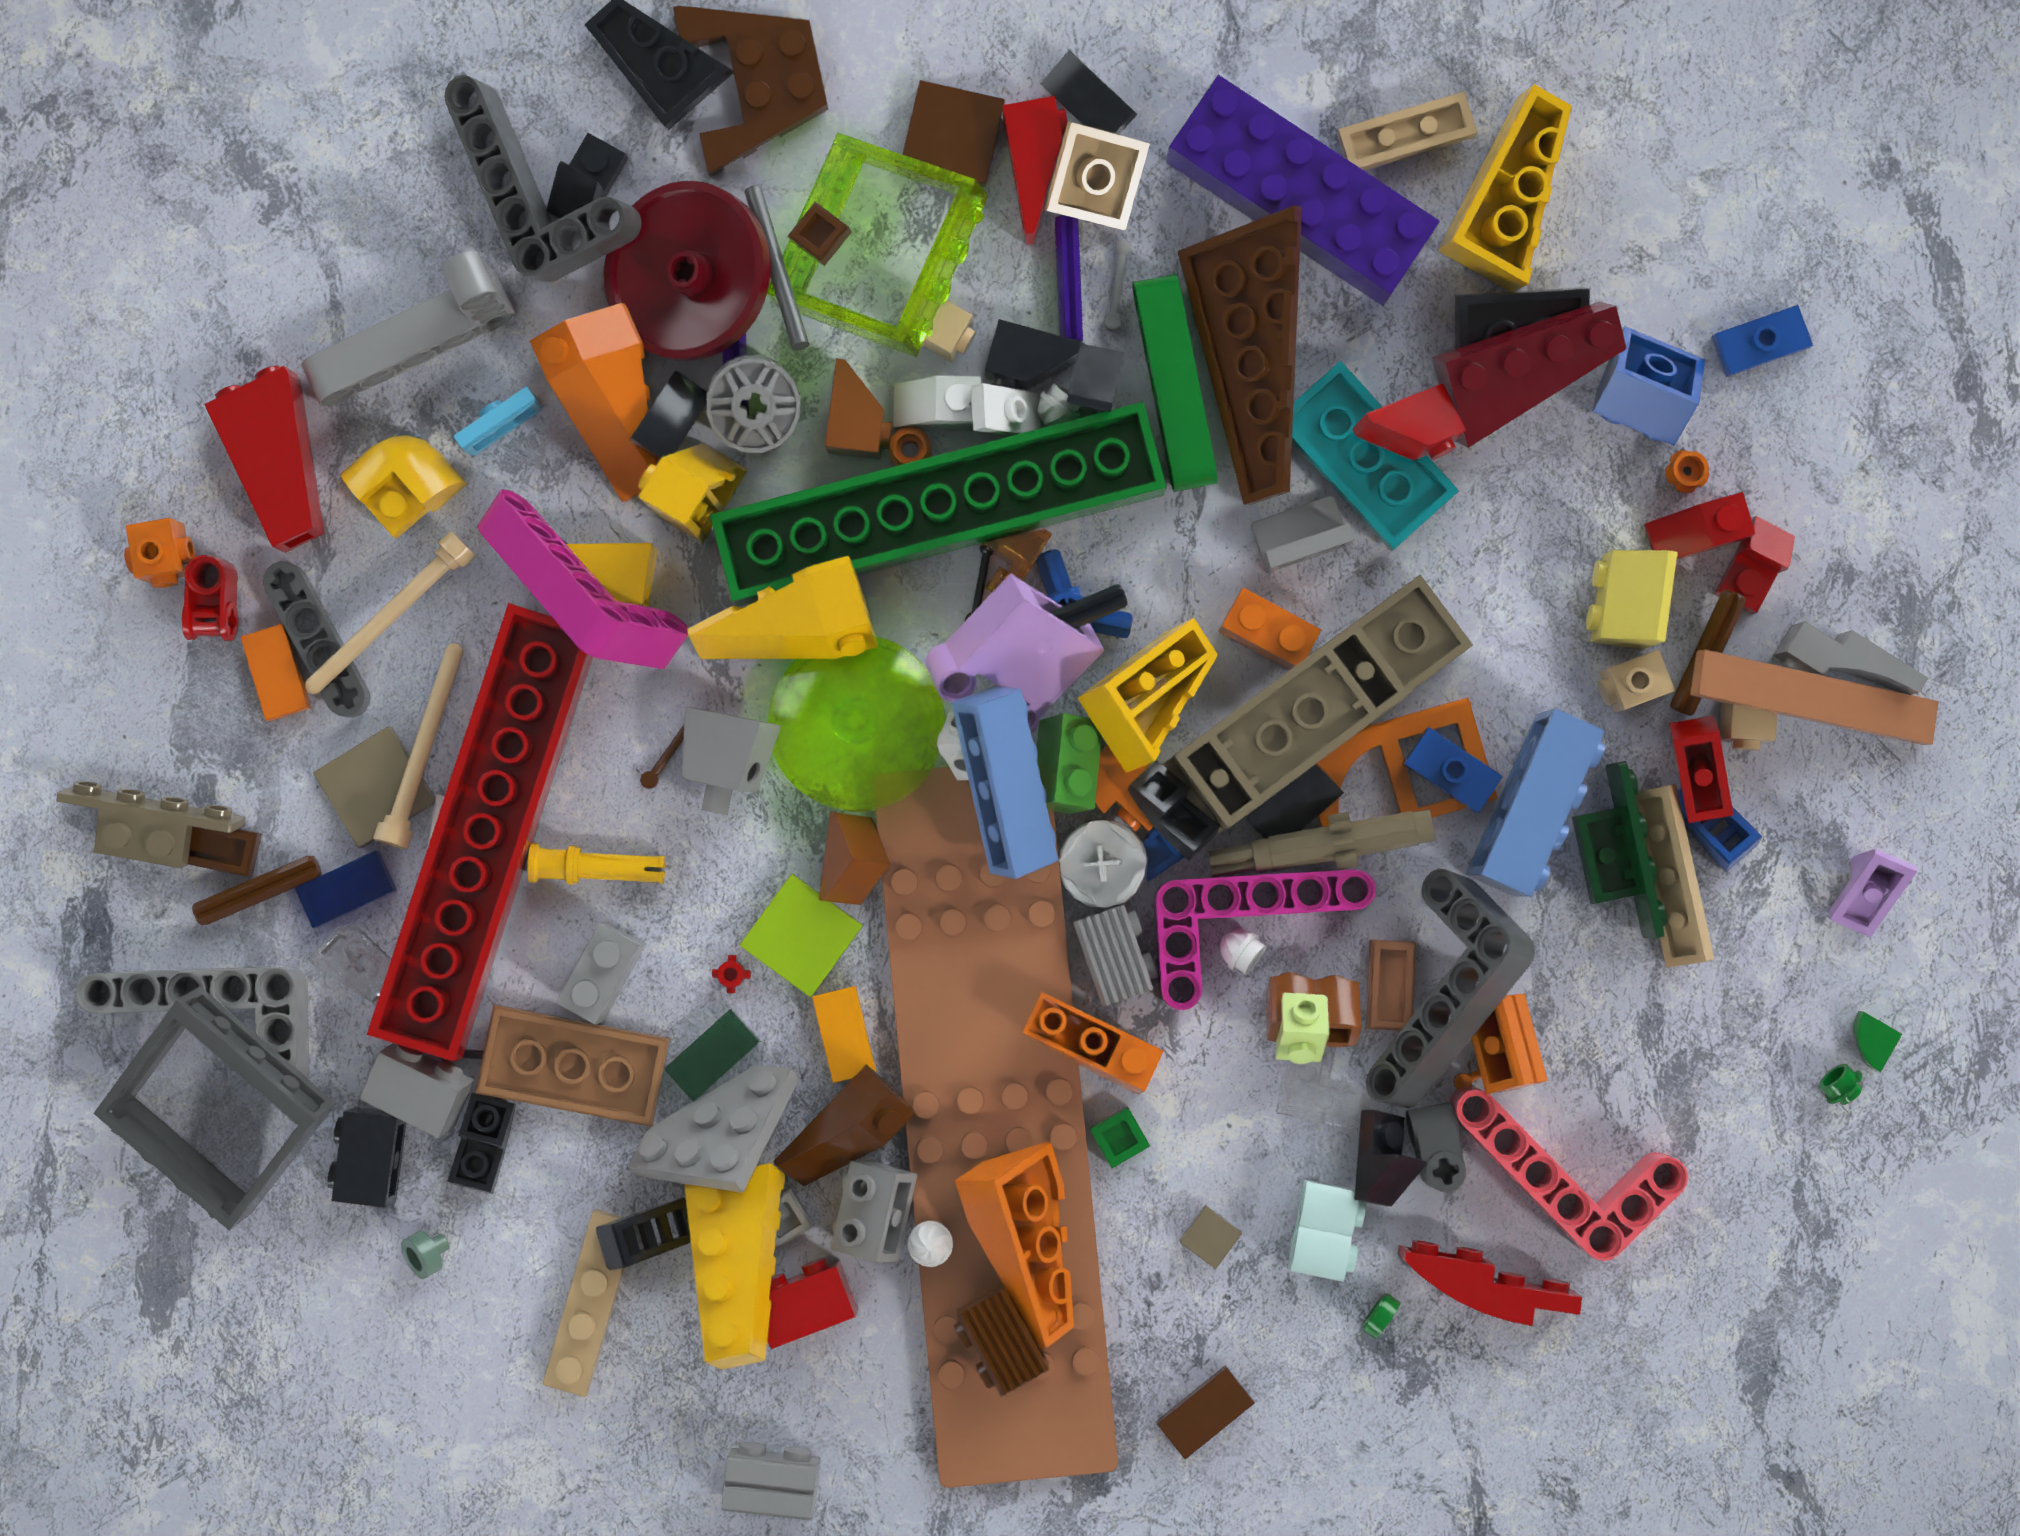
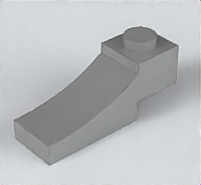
M1806 621L1792 625L1773 656L1784 662L1782 667L1818 675H1825L1826 671L1850 674L1874 681L1895 692L1909 695L1920 693L1928 680V677L1853 630L1838 634L1834 640Z

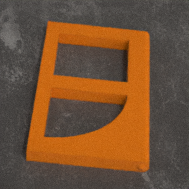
M1468 697L1368 725L1318 762L1341 788L1343 780L1352 764L1366 751L1380 746L1399 813L1430 809L1431 818L1467 807L1450 798L1418 808L1407 768L1402 765L1404 758L1398 740L1421 734L1427 727L1435 730L1456 724L1463 750L1489 766ZM1496 789L1487 802L1498 799ZM1339 798L1318 816L1320 827L1329 826L1328 815L1339 813Z

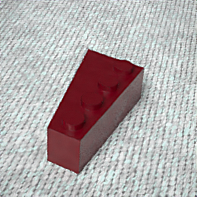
M1596 302L1432 357L1438 383H1444L1467 430L1455 442L1467 448L1471 447L1626 350L1627 347L1617 306Z

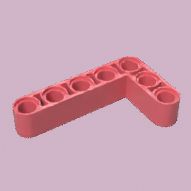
M1471 1086L1460 1090L1457 1089L1450 1097L1449 1102L1454 1107L1458 1124L1578 1248L1597 1260H1612L1618 1256L1687 1186L1688 1173L1683 1163L1667 1154L1653 1152L1642 1157L1595 1203L1491 1095H1486L1485 1091ZM1478 1096L1482 1101V1112L1475 1119H1466L1462 1110L1464 1102L1470 1097ZM1508 1128L1513 1133V1144L1506 1151L1499 1152L1494 1145L1495 1136L1502 1129ZM1541 1161L1545 1168L1544 1177L1539 1182L1530 1184L1526 1179V1170L1533 1162ZM1667 1163L1671 1171L1670 1178L1665 1184L1657 1186L1653 1178L1654 1171L1659 1165ZM1566 1194H1573L1576 1198L1574 1211L1569 1215L1561 1216L1557 1208L1559 1200ZM1636 1195L1639 1200L1638 1210L1632 1216L1624 1217L1621 1209L1622 1202L1628 1196ZM1604 1226L1608 1234L1606 1242L1601 1247L1592 1248L1589 1241L1591 1232L1597 1227Z

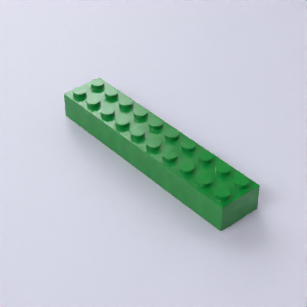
M1143 401L1113 409L1111 412L1097 413L710 514L732 602L736 606L741 607L758 601L757 593L769 586L777 591L793 583L792 574L806 567L848 555L856 575L859 576L987 541L1164 496L1167 487Z

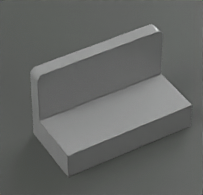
M1333 496L1254 521L1251 524L1266 573L1350 546L1356 540L1350 523H1343Z

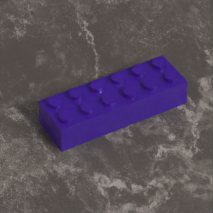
M1219 74L1168 148L1167 164L1253 221L1294 205L1302 207L1300 252L1382 306L1385 305L1440 222V220Z

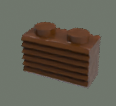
M1003 1284L957 1310L959 1322L954 1324L955 1331L966 1349L974 1346L982 1362L976 1364V1368L988 1389L996 1386L1000 1395L1004 1396L1049 1370V1362L1037 1345Z

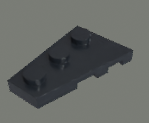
M611 0L584 24L663 126L669 130L734 73L732 69L625 0Z
M1580 287L1455 295V349L1590 305V288Z

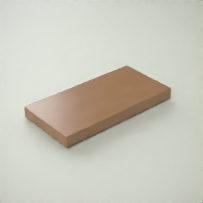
M495 1004L492 1008L475 1093L652 1127L670 1038Z

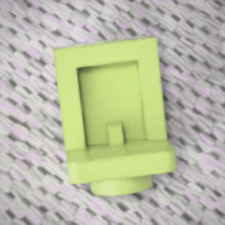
M1284 993L1281 999L1282 1021L1275 1044L1276 1059L1290 1060L1297 1064L1321 1062L1329 1036L1327 997L1317 994Z

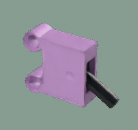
M1010 573L945 643L937 645L928 653L925 662L939 696L945 701L953 702L971 695L976 689L977 674L994 682L997 686L1021 689L1023 698L1028 706L1027 718L1030 732L1032 733L1038 726L1040 717L1105 651L1089 623L1125 608L1128 604L1126 594L1120 584H1115L1062 607Z

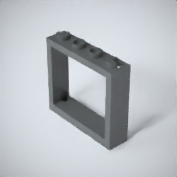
M199 986L174 1002L93 1114L111 1128V1132L119 1135L140 1153L147 1163L155 1166L170 1179L179 1191L187 1194L207 1211L212 1219L215 1218L230 1231L252 1214L336 1103ZM185 1029L298 1125L247 1193L241 1190L135 1098Z

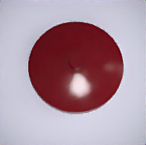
M678 181L662 185L648 192L632 205L640 214L642 222L638 236L630 243L605 256L604 289L608 306L619 303L626 304L642 339L644 350L671 360H702L719 354L735 344L749 330L758 317L765 302L770 282L771 261L769 246L761 224L746 204L731 193L712 184L699 181Z

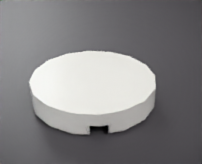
M1091 821L1080 825L1066 838L1059 855L1060 876L1064 887L1074 899L1090 907L1111 908L1126 903L1139 892L1146 879L1148 858L1143 842L1132 829L1116 821Z

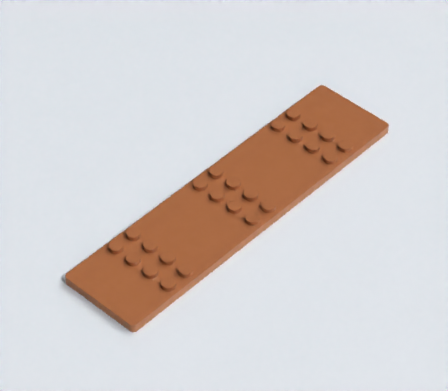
M950 767L877 774L873 779L877 830L890 862L889 867L882 875L902 1093L903 1099L915 1112L913 1117L906 1123L910 1172L918 1174L912 1197L915 1226L924 1221H937L947 1227L953 1239L952 1252L945 1262L934 1267H926L919 1264L939 1481L942 1486L952 1488L1112 1472L1118 1466L1079 1064L1022 1033L1041 992L1073 1007L1059 858L1057 862L1018 879L991 874L987 864L969 780L957 781ZM1048 810L1050 824L1056 835L1054 811ZM1056 837L1055 847H1056V852H1057V856H1058L1057 837ZM1051 1142L1064 1183L1065 1199L1058 1200L1060 1226H1067L1068 1242H1062L1063 1268L1067 1269L1071 1276L1074 1328L1048 1348H1041L1049 1362L1048 1371L1001 1396L996 1386L990 1389L985 1386L976 1368V1364L982 1362L974 1346L968 1349L964 1347L954 1328V1324L959 1322L957 1317V1310L1003 1284L967 1221L955 1180L985 1160L1040 1143Z

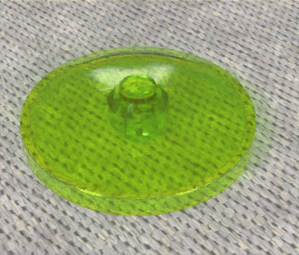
M877 636L878 647L865 650L856 656H843L836 659H796L780 678L770 702L768 723L781 725L772 751L780 769L787 779L805 796L823 806L836 810L865 812L895 804L914 792L925 781L940 756L937 741L939 733L942 732L946 722L943 699L939 696L928 669L909 650L897 643Z

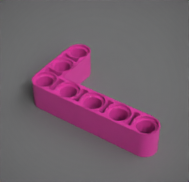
M501 489L478 523L477 529L571 640L585 653L598 659L665 669L688 637L687 629L689 627L680 618L668 611L616 601L526 499L507 489Z
M1354 869L1181 879L1164 882L1158 887L1154 895L1158 979L1162 999L1174 1009L1186 1010L1195 1006L1201 998L1202 979L1198 919L1358 910L1368 906L1374 899L1376 892L1374 880L1366 872ZM1349 877L1359 879L1363 885V895L1356 902H1349L1342 893V885ZM1307 879L1314 881L1319 888V897L1311 905L1303 904L1297 895L1298 886ZM1261 882L1269 883L1275 891L1273 903L1265 908L1256 905L1252 897L1253 889ZM1218 884L1227 887L1231 894V902L1223 910L1212 908L1207 899L1210 889ZM1172 887L1182 889L1187 897L1186 906L1177 913L1169 912L1163 904V895ZM1174 932H1183L1189 938V949L1181 957H1172L1166 950V940ZM1180 976L1188 978L1192 984L1190 997L1181 1002L1172 1000L1168 992L1171 981Z

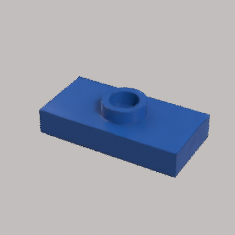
M1799 305L1726 329L1711 336L1726 378L1807 350L1813 346Z
M1430 727L1425 729L1402 764L1476 814H1479L1503 778L1501 774Z

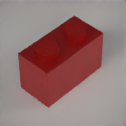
M823 1257L801 1267L803 1273L786 1279L785 1274L781 1273L771 1277L769 1295L771 1310L767 1338L770 1350L856 1317L858 1308L840 1260L828 1263L827 1258Z

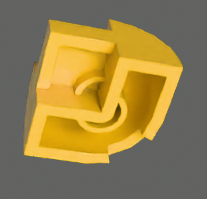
M409 435L390 437L373 445L340 473L342 480L355 497L365 504L391 536L396 539L431 510L435 513L467 485L464 479L437 449L424 439Z

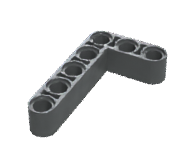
M465 75L454 77L448 83L444 95L446 106L511 261L519 273L540 281L553 282L630 243L638 236L642 223L638 211L631 205L611 197L598 198L552 222L496 90L477 79ZM476 91V101L474 105L469 108V99L471 95ZM493 131V141L486 148V137ZM510 171V181L503 188V176L506 172ZM526 210L527 221L520 229L519 217ZM618 211L619 223L613 230H610V218L613 213ZM578 231H581V243L574 250L572 246L573 237ZM543 250L544 262L537 269L535 260L538 253Z
M1446 869L1433 870L1426 876L1421 890L1422 897L1425 903L1467 948L1371 1067L1366 1078V1089L1372 1099L1403 1108L1414 1107L1422 1100L1529 968L1535 955V947L1531 938L1475 881Z

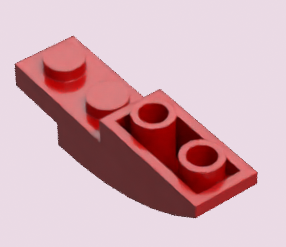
M1412 1240L1411 1247L1399 1245L1398 1255L1422 1278L1461 1304L1484 1314L1528 1326H1533L1535 1308L1580 1315L1582 1296L1569 1289V1282L1543 1278L1542 1285L1525 1283L1526 1276L1499 1271L1498 1278H1494L1495 1265L1487 1258H1483V1251L1473 1248L1457 1247L1456 1254L1438 1251L1439 1244L1421 1240Z

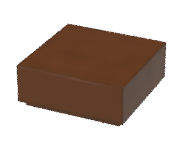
M815 201L789 233L788 238L821 265L825 266L852 231L849 226Z

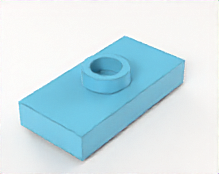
M526 386L504 402L496 400L486 405L478 413L479 419L453 435L461 449L470 456H475L542 411L543 405L537 396Z

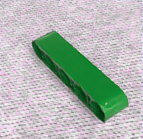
M1177 274L1132 282L1134 303L1173 492L1215 485L1218 483L1215 458Z

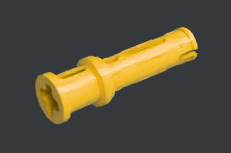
M531 843L527 866L528 882L537 883L538 879L565 880L567 885H574L580 882V878L664 884L665 872L647 871V867L666 868V856L582 853V849L578 848L577 845H569L567 849L541 848L539 843Z

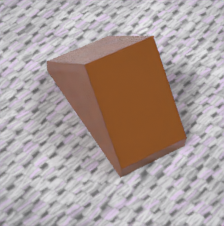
M830 812L818 900L861 905L889 867L890 862L872 817Z

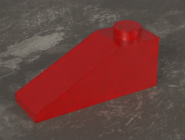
M1055 96L1003 105V123L1026 245L1035 244L1061 149L1062 137H1064L1068 123L1065 109L1057 110Z

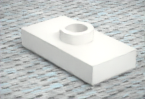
M985 383L971 386L974 431L1013 436L1041 428L1040 415L1037 411L1039 394Z

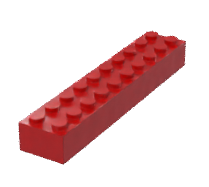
M511 603L507 605L366 1034L368 1036L453 1062L463 1058L528 858L530 844L533 843L593 656L585 653L571 640L552 616Z

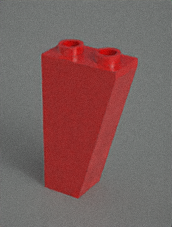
M274 365L260 370L255 374V380L241 387L240 385H231L219 390L215 394L216 399L204 405L271 546L286 553L324 535L325 531L303 392L298 375L285 365L282 367Z

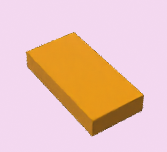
M856 985L812 996L832 1082L836 1083L854 1078L866 1064L877 1072Z

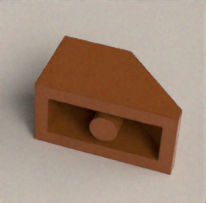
M836 358L825 441L828 454L880 460L882 448H890L892 422H885L886 416L883 407L847 361Z

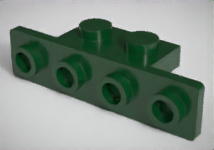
M1627 761L1607 764L1605 769L1614 808L1572 817L1590 904L1633 896L1642 937L1648 939L1661 938L1665 936L1663 926L1667 925V914L1662 901L1657 900L1654 882L1657 881V868L1653 858L1647 855L1644 841L1648 836L1647 823L1644 815L1641 812L1638 813L1634 796L1638 794V781L1634 771L1628 768Z

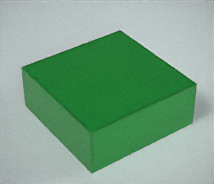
M1128 1106L1089 1128L1111 1168L1150 1147Z

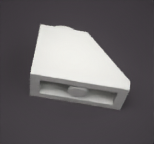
M933 376L894 384L893 429L915 427L920 430H973L971 386L982 384L981 377Z

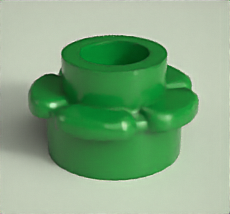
M1840 1064L1831 1069L1822 1078L1819 1088L1825 1093L1826 1101L1829 1104L1840 1102L1842 1105H1846L1855 1100L1861 1093L1862 1086L1859 1082H1861L1863 1076L1860 1071L1854 1072L1847 1064Z

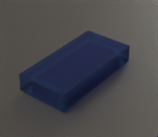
M375 850L296 887L295 891L312 928H318L397 891L380 851Z

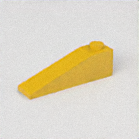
M849 555L806 567L792 574L793 583L777 591L769 586L757 593L758 601L744 608L731 606L688 628V636L700 659H836L843 656H856L865 650L878 647L868 604Z

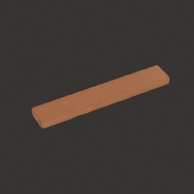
M1699 650L1696 652L1690 695L1919 745H1933L1939 701L1709 650Z

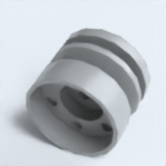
M743 354L727 360L714 373L707 388L706 414L713 431L726 445L741 452L763 453L779 447L793 434L800 418V396L792 376L779 362L764 355ZM752 393L759 394L760 402L766 405L765 410H757L755 416L747 415L746 407L740 405L741 400H749Z

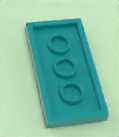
M1340 360L1294 401L1292 443L1392 552L1456 495L1459 490L1427 455L1413 461L1356 437L1353 431L1354 426L1366 413L1383 406Z

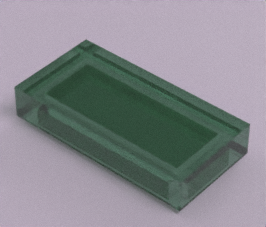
M731 1008L669 1063L664 1070L694 1102L757 1046L761 1040Z

